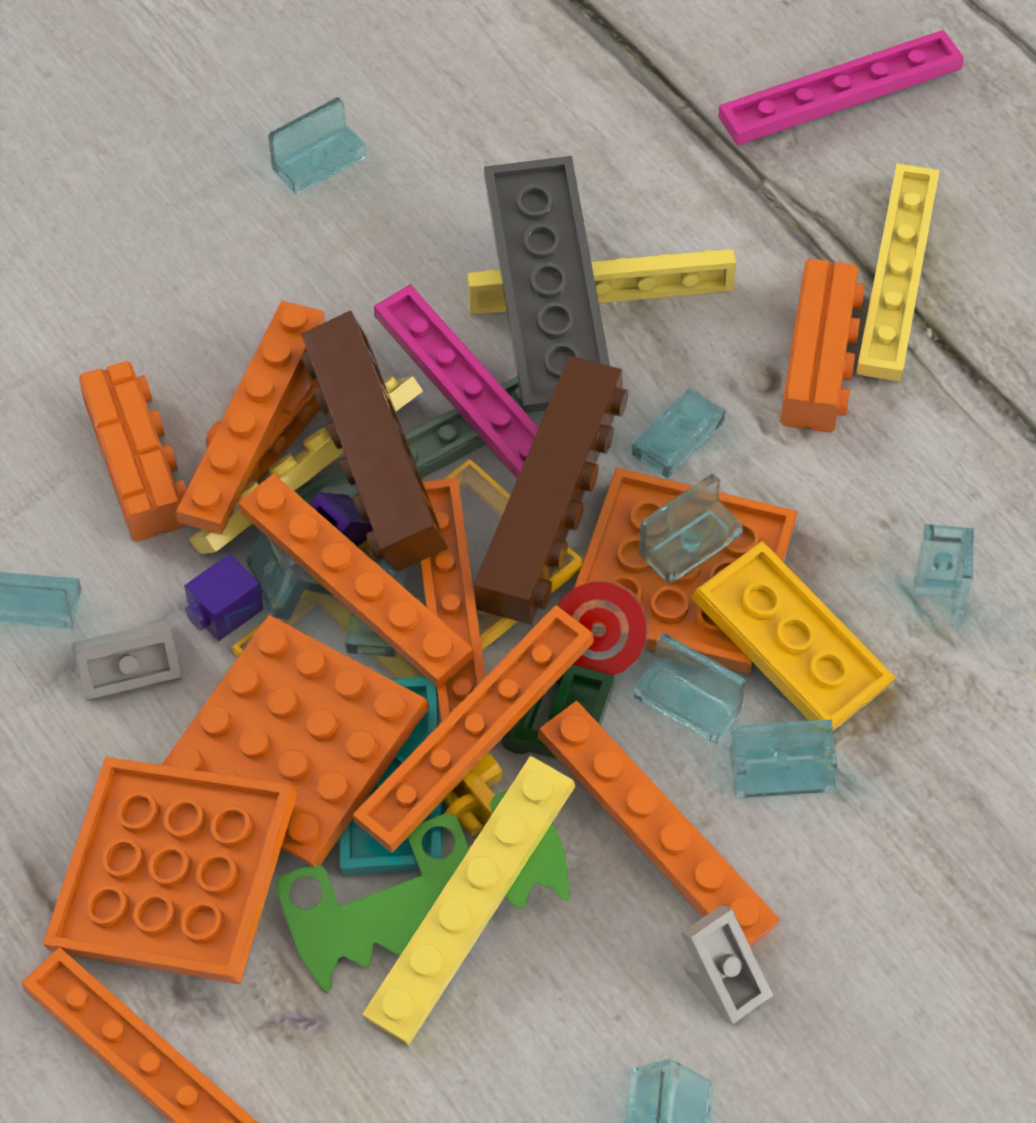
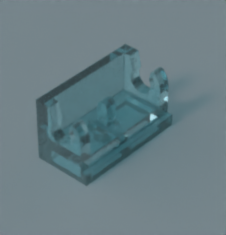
M832 719L732 726L729 753L735 798L835 792L834 770L837 769V757L832 731Z

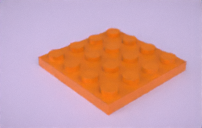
M616 467L574 588L595 581L613 583L627 590L641 605L647 623L646 643L643 647L645 649L750 675L754 663L691 598L697 588L761 541L784 563L795 528L798 511ZM592 600L583 603L575 610L572 618L576 621H579L580 617L587 610L596 607L612 611L619 619L621 625V636L618 642L626 643L629 625L625 614L617 605L607 600ZM595 623L592 627V633L597 637L603 636L606 633L605 625Z
M268 615L161 765L291 784L296 790L297 796L281 850L306 865H311L315 868L317 864L321 865L353 819L355 811L367 799L430 706L427 700L417 693L279 619Z
M105 757L43 945L50 952H54L60 947L68 955L241 984L296 800V790L291 784Z

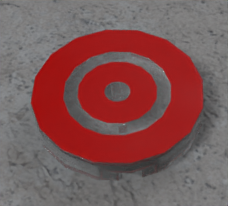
M595 580L573 588L560 600L558 607L593 633L594 642L572 665L616 675L626 671L640 659L648 643L649 620L642 604L631 590L615 582Z

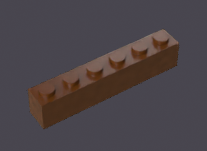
M350 310L301 333L307 352L301 354L302 361L312 379L317 378L320 386L313 390L325 414L330 412L333 419L326 426L337 449H344L346 457L339 460L340 465L350 485L356 484L359 493L353 496V500L363 521L370 520L373 530L366 533L377 559L386 557L393 569L398 572L448 549L367 335L353 312Z
M568 356L474 582L477 610L532 625L538 608H546L552 591V581H549L554 568L560 570L564 564L568 550V542L565 541L570 529L577 530L583 513L582 497L585 491L592 492L599 471V465L596 462L600 453H608L614 433V428L611 426L615 416L621 417L627 405L629 392L627 389H623L622 369Z

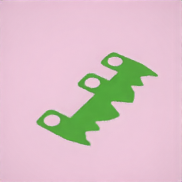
M508 790L500 792L492 798L490 804L492 813ZM442 814L426 820L408 836L422 874L421 876L345 905H338L327 871L320 864H317L315 868L311 865L282 875L277 880L276 891L298 954L322 990L327 994L332 987L331 971L335 970L340 957H345L364 968L369 967L372 960L373 943L381 945L396 955L402 954L469 851L460 823L454 815ZM553 822L505 895L519 909L525 907L534 883H539L546 888H553L561 899L569 902L570 890L566 855ZM437 826L450 830L455 839L452 852L440 859L428 856L422 848L424 834L429 829ZM301 877H312L322 887L320 901L309 909L296 907L289 897L291 885Z

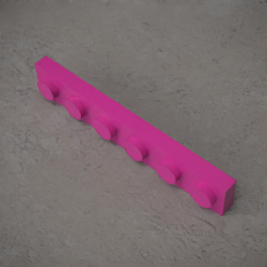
M941 30L719 105L718 117L738 146L962 69L964 57L947 33Z
M411 284L374 305V317L518 479L539 427Z

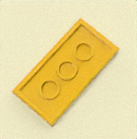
M763 541L759 542L697 588L691 598L825 738L891 686L896 678Z

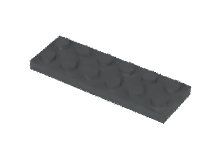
M572 156L484 166V180L522 406L525 413L546 411L568 356L610 366Z

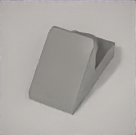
M721 905L681 932L693 958L692 961L684 966L687 975L727 1022L731 1024L736 1023L774 996L731 908Z

